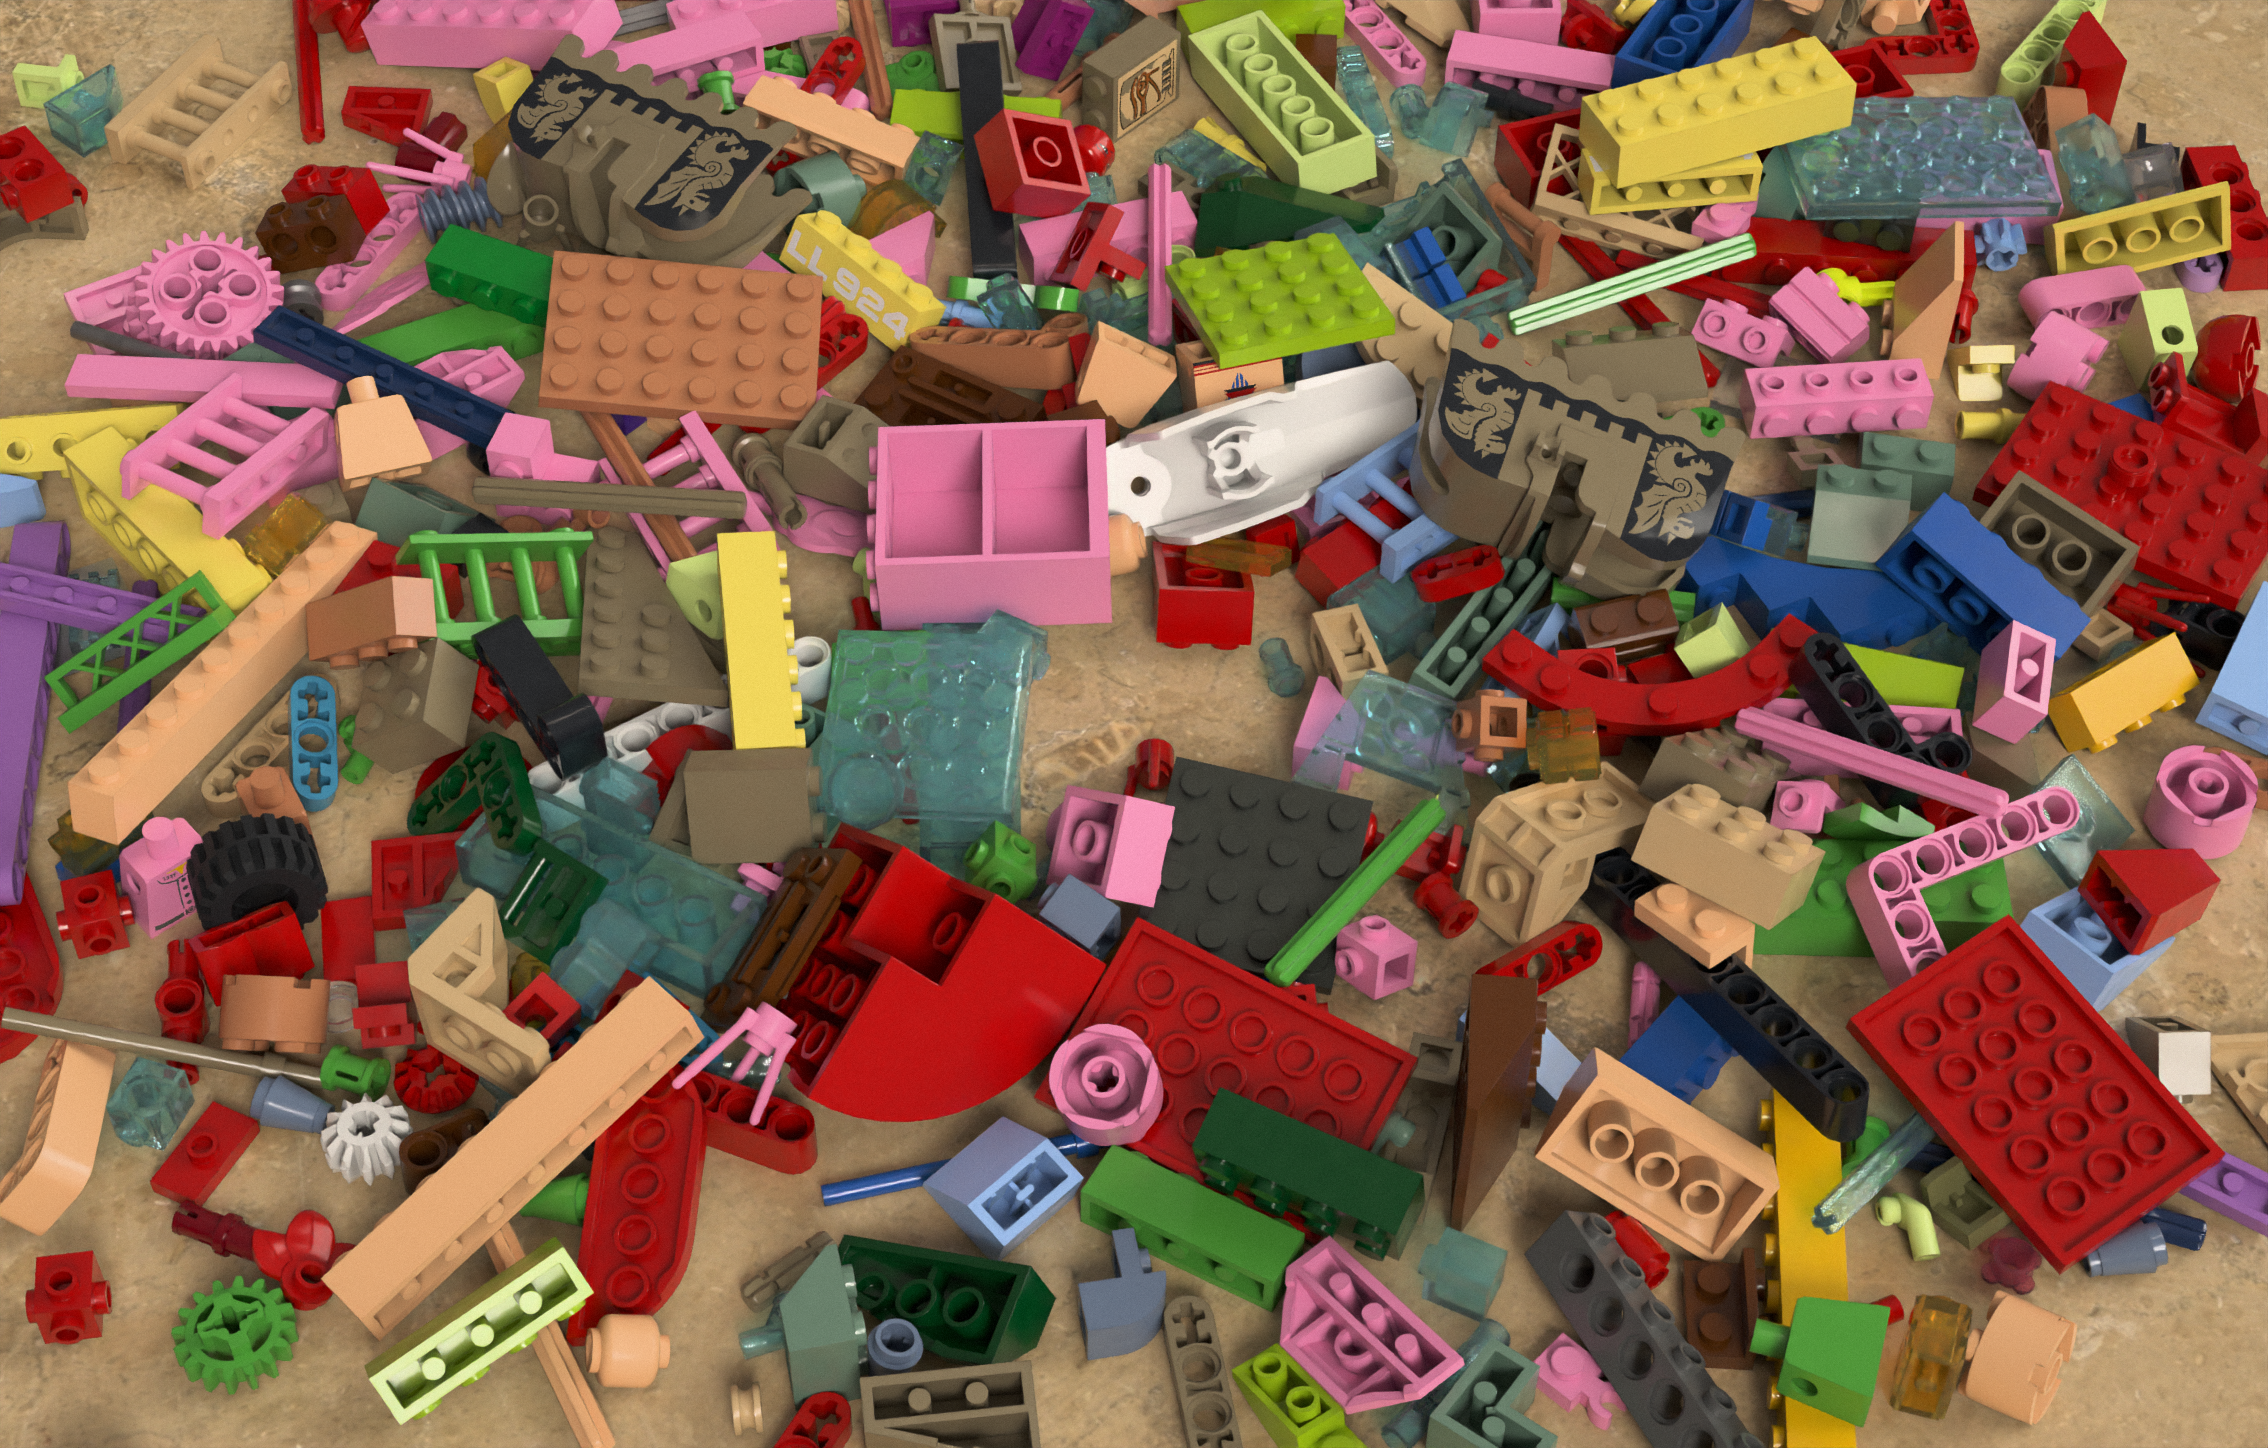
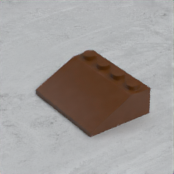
M1483 974L1471 975L1454 1103L1449 1234L1462 1233L1517 1150L1520 1129L1530 1128L1532 1098H1535L1537 1067H1540L1542 1034L1545 1035L1547 1022V1002L1537 1001L1538 979Z

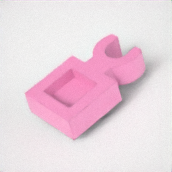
M1758 197L1757 201L1707 205L1693 221L1691 235L1704 238L1705 242L1712 244L1745 233L1750 227L1751 216L1757 210Z
M1562 1333L1533 1361L1540 1366L1536 1388L1568 1413L1580 1403L1587 1408L1589 1420L1596 1427L1607 1430L1611 1425L1613 1414L1601 1404L1606 1402L1613 1403L1624 1412L1628 1409L1610 1381H1602L1605 1374L1593 1356L1566 1334Z

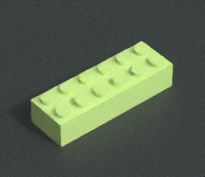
M1262 10L1188 35L1192 77L1282 183L1331 194L1377 177L1374 134Z

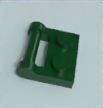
M538 836L530 849L534 851V854L498 910V915L505 939L555 969L610 880ZM551 863H553L554 866L551 869L550 873L541 885L540 889L538 890L537 894L528 906L519 923L515 925L514 923L516 922L517 918L521 914L525 905L527 904L530 897L537 888L538 884L547 872Z

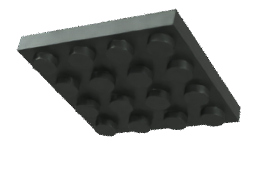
M1176 756L1165 805L1174 806L1175 810L1172 819V833L1167 843L1161 871V884L1156 894L1154 908L1140 905L1137 917L1270 982L1264 975L1265 966L1359 867L1373 801ZM1337 936L1294 982H1300L1304 985L1315 984L1317 993L1331 995L1336 973L1335 954Z

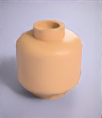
M1124 513L1109 516L1111 577L1134 573L1139 569L1141 559L1148 556L1142 525L1139 521L1133 522Z
M607 1314L600 1319L596 1328H589L587 1331L585 1343L587 1373H594L597 1382L601 1386L646 1388L654 1382L658 1369H667L670 1359L669 1335L660 1334L657 1322L652 1316Z

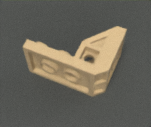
M1607 761L1496 796L1476 818L1459 894L1464 900H1471L1479 908L1477 918L1512 947L1517 948L1562 921L1588 888L1596 854L1639 840L1650 810L1657 801L1638 791L1640 787Z
M477 887L407 959L409 984L427 1043L517 1098L537 1080L543 1068L551 1063L550 1047L547 1040L538 1031L531 1027L522 1029L509 1021L502 1012L509 1005V954L494 896Z

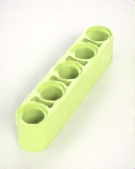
M2059 0L2002 65L1993 98V106L1996 110L2009 116L2022 115L2040 85L2050 86L2054 82L2055 67L2059 62L2063 44L2082 12L2090 11L2101 25L2107 0Z

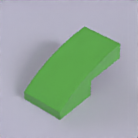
M1863 802L1826 813L1823 826L1824 833L1836 839L1914 841L1934 833L1935 830L1933 824L1901 805L1878 812Z

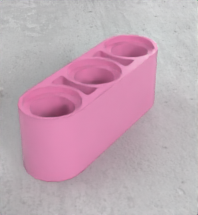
M2118 265L2032 280L2020 290L2018 302L2035 330L2052 311L2065 315L2087 329L2125 324L2139 291L2147 290L2133 267Z

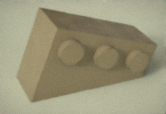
M1031 1360L860 1378L866 1448H1041Z

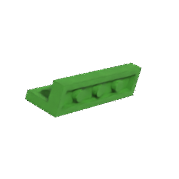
M201 570L44 677L68 708L57 719L69 734L221 632L236 618ZM193 587L198 590L212 609L201 618L180 614L182 595ZM172 602L171 612L161 610ZM149 617L170 621L168 640L164 643L142 640L144 621ZM179 623L189 625L178 633ZM134 628L133 638L123 636ZM111 643L132 647L130 666L126 669L104 666L106 647ZM141 649L151 651L140 658ZM96 654L95 664L85 662ZM73 669L94 673L92 692L81 699L77 697L63 678L64 675ZM103 675L112 677L102 684Z

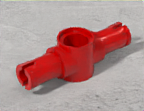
M177 939L169 942L167 945L168 978L162 983L155 996V1004L161 1021V1037L201 1044L211 1026L204 1000L205 984L199 978V967L188 942L190 939H184V952H180V941ZM166 1060L164 1080L167 1084L182 1087V1072L186 1074L187 1086L196 1084L199 1081L197 1065Z

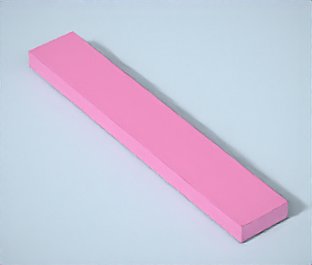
M77 354L64 386L68 397L195 403L206 395L213 386L219 385L235 372L242 375L241 401L250 405L335 409L343 383L302 364Z

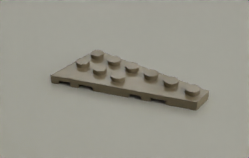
M617 527L588 528V531H592L594 540L586 550L577 695L584 693L587 696L727 707L729 690L635 532L623 531Z

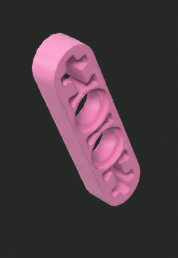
M1343 0L1346 5L1344 31L1392 85L1399 89L1413 90L1421 87L1425 82L1427 61L1424 56L1373 0ZM1368 23V24H1373V25H1376V26H1373V27H1363V26H1360V25H1358V24ZM1379 46H1392L1396 49H1382Z
M400 192L390 197L386 201L390 211L366 236L355 260L327 266L315 281V285L320 290L322 308L329 311H343L354 305L423 228L417 209L416 193ZM417 194V196L419 197V199H420V200L422 201V203H423V202H424L423 198H422L420 195ZM381 235L394 236L386 241L373 240ZM365 260L370 262L368 265L362 267L350 266L352 263L357 261Z

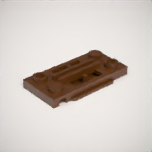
M903 345L897 349L853 403L865 407L890 427L1045 421L1047 416L1044 405Z
M802 848L801 851L795 853L788 860L783 869V876L785 878L722 982L714 985L704 999L703 1007L705 1010L700 1018L716 1033L724 1034L739 1020L747 1007L756 1011L762 1001L773 1008L776 1007L779 1000L788 993L840 906V898L863 861L861 858L848 849ZM745 1030L740 1036L744 1037L748 1031Z

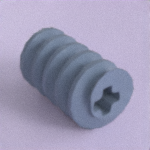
M479 176L474 179L473 190L466 181H459L457 195L448 184L441 187L440 199L431 188L425 190L423 203L417 194L415 195L422 227L432 245L437 242V231L442 230L444 233L450 223L470 230L471 222H476L480 230L486 232L487 218H492L498 228L503 227L504 216L497 213L489 203L486 192L487 182L483 177Z

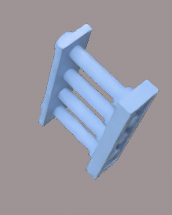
M1420 419L1417 423L1337 476L1324 480L1317 488L1315 494L1314 522L1321 526L1337 514L1342 513L1382 545L1379 573L1392 584L1460 538L1444 530L1429 519L1416 499L1390 480L1403 470H1409ZM1374 490L1410 518L1412 522L1402 529L1393 530L1357 501Z

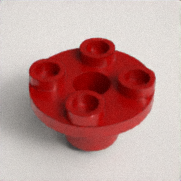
M312 0L310 2L312 12L309 15L308 21L316 33L338 32L348 52L355 54L363 53L371 48L361 23L379 0Z

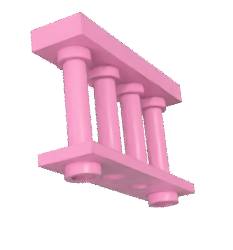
M234 372L219 385L213 386L206 395L138 447L125 454L120 464L122 497L130 500L152 483L199 504L203 511L202 533L219 540L327 451L329 413L312 407L300 418L291 422L241 401L242 375ZM236 418L276 437L263 444L229 429L225 425ZM208 439L249 458L243 463L234 465L197 447ZM181 461L217 477L221 481L208 488L169 471V469Z
M692 411L680 417L679 420L686 436L679 439L681 444L642 464L650 478L653 480L688 460L692 463L700 460L702 466L698 468L699 473L673 487L742 491L746 495L747 509L745 517L738 519L740 524L736 526V532L772 531L768 521L697 412ZM606 457L598 461L605 476V479L598 483L624 484L620 477L616 475ZM625 512L659 567L657 570L666 584L668 567L671 562L665 554L664 548L656 535L652 533L642 513ZM690 516L680 521L679 524L686 536L690 538L726 518ZM776 540L777 550H780L779 545H778L777 540ZM717 542L697 552L698 555L716 551Z

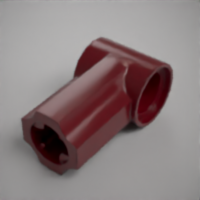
M443 111L438 117L432 119L421 134L454 152H457L468 137L466 125L461 123L455 114ZM404 142L397 152L395 166L433 173L436 162H445L446 159L416 142ZM397 176L399 179L432 186L430 182Z

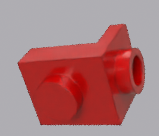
M1398 819V820L1396 821V823L1393 825V827L1391 828V832H1392L1403 820ZM1453 824L1445 835L1433 831L1394 874L1422 883L1427 877L1437 872L1447 873L1449 876L1451 873L1457 875L1462 868L1467 852L1466 846L1461 845L1464 827Z

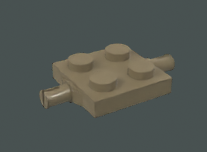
M958 0L960 12L955 14L934 13L931 16L928 24L940 92L952 93L960 91L957 43L999 40L1003 94L1018 97L1022 92L1019 68L1015 66L1017 57L1010 17L990 16L978 12L975 0Z

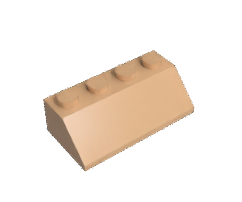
M762 75L743 102V107H753L757 110L759 117L757 129H766L779 121L790 122L796 126L798 134L781 148L782 150L805 159L835 150L853 175L858 174L865 183L901 196L919 153L920 137L915 136V133L910 128L898 123H893L890 126L875 120L876 118L873 114L861 108H852L850 110L836 104L832 97L824 93H807L797 89L796 84L780 76H775L772 79Z
M1596 1047L1591 1050L1563 1087L1534 1152L1535 1158L1708 1262H1721L1780 1188L1773 1156Z

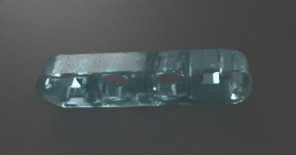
M1359 45L1337 47V74L1349 108L1374 134L1376 146L1388 158L1392 159L1394 153L1392 130L1363 52Z

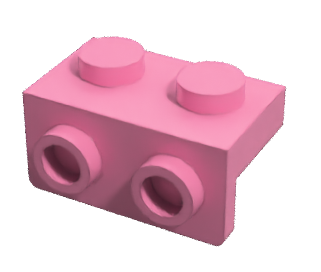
M1707 298L1691 332L1696 342L1758 368L1773 367L1778 354L1789 357L1795 340L1787 330V324L1767 315H1764L1762 320L1747 314L1748 309L1728 299H1724L1723 303Z

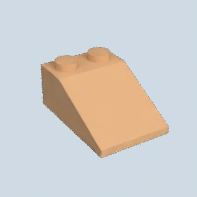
M1955 221L1895 282L1892 299H1884L1882 304L1880 326H1887V329H1882L1879 355L1886 356V360L1921 358L1928 379L1939 380L1963 285L1964 222Z

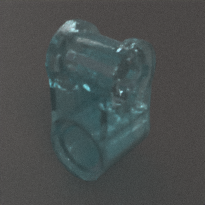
M1083 0L1095 12L1077 43L1073 54L1082 57L1086 52L1098 49L1108 34L1112 32L1122 34L1132 20L1134 7L1124 0Z

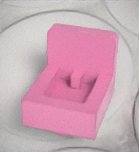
M1804 779L1800 782L1777 781L1770 824L1783 831L1791 829L1801 833H1819L1822 828V822L1825 819V814L1845 808L1846 803L1830 788L1829 784L1814 779Z

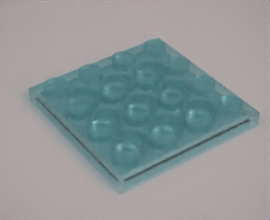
M839 630L818 766H821L823 771V794L816 798L817 811L825 812L827 816L994 822L997 820L1001 823H1014L1036 649L1034 637L1022 635Z

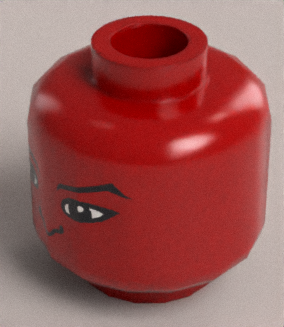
M1085 124L1078 125L1073 130L1090 187L1099 182L1110 169L1115 160V148L1106 132L1096 126Z

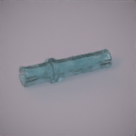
M1490 1318L1484 1319L1479 1324V1327L1456 1350L1463 1358L1465 1365L1421 1399L1407 1402L1391 1421L1381 1428V1431H1383L1381 1436L1390 1448H1413L1428 1432L1430 1415L1492 1337L1509 1347L1511 1337L1499 1322Z

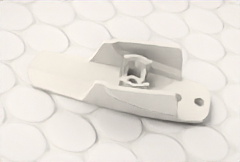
M1385 360L1261 390L1197 408L1148 425L1106 446L1108 514L1111 516L1124 513L1133 522L1139 521L1141 523L1145 536H1155L1160 543L1175 545H1197L1275 518L1304 506L1316 494L1317 488L1324 481L1325 477L1349 468L1414 425L1417 418L1415 392L1403 373L1393 363ZM1140 476L1145 481V487L1140 493H1133L1131 483L1134 478Z

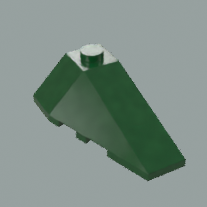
M1238 172L1225 173L1217 176L1215 182L1201 195L1194 252L1196 258L1214 257L1222 255L1229 250H1249V245L1265 241H1296L1311 233H1335L1337 237L1371 232L1385 217L1384 209L1259 176L1241 177Z
M845 1234L838 1247L841 1266L852 1264L857 1288V1306L882 1322L894 1318L910 1322L918 1330L923 1342V1348L948 1363L964 1366L1012 1362L1035 1349L1056 1300V1297L1032 1266Z

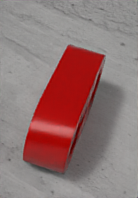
M1480 545L1424 561L1416 566L1412 571L1411 577L1420 600L1433 603L1494 586L1504 577L1505 569L1497 548L1491 545Z

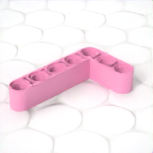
M2058 786L2044 789L2007 804L2006 813L1998 819H1991L1982 815L1975 816L1883 852L1851 869L1846 880L1847 893L1890 991L1915 976L1916 968L1922 971L1947 955V951L1920 891L2044 842L2071 829L2077 823L2080 813L2078 801L2071 792ZM2043 808L2048 812L2050 821L2045 817ZM2001 824L2008 830L2009 838L2003 833ZM1959 840L1965 844L1968 856L1961 850ZM1917 856L1924 862L1926 873L1918 866ZM1874 872L1882 879L1883 890L1875 883ZM1895 920L1903 927L1904 938L1897 932Z

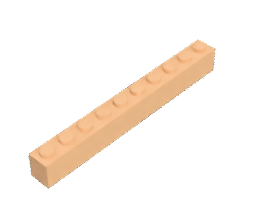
M334 521L67 782L73 831L119 845L309 651L305 604L331 596L374 540H378L377 532L357 527L352 523Z

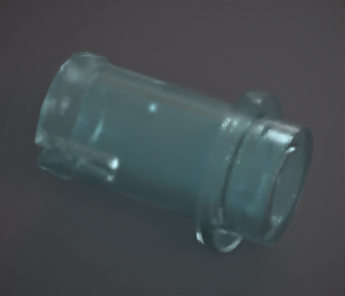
M1278 637L1266 640L1259 648V656L1269 674L1268 686L1270 690L1284 698L1297 695L1302 690L1303 682L1305 681V673L1302 667L1295 664L1286 640Z

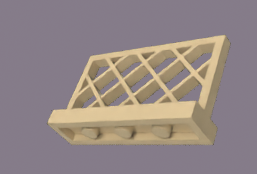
M1555 123L1534 201L1530 208L1532 213L1543 221H1552L1561 229V234L1578 237L1584 241H1593L1597 245L1617 251L1627 249L1658 260H1664L1703 246L1704 238L1677 230L1670 218L1686 211L1692 221H1694L1707 205L1700 206L1699 212L1695 206L1671 208L1667 211L1656 209L1653 210L1656 216L1647 221L1635 218L1632 212L1589 215L1577 185V178L1572 171L1579 167L1580 157L1567 163L1558 150L1560 139L1577 144L1580 150L1584 149V145L1579 140V130ZM1555 161L1558 167L1552 170ZM1563 174L1574 191L1565 196H1560L1547 192L1546 189L1550 180Z

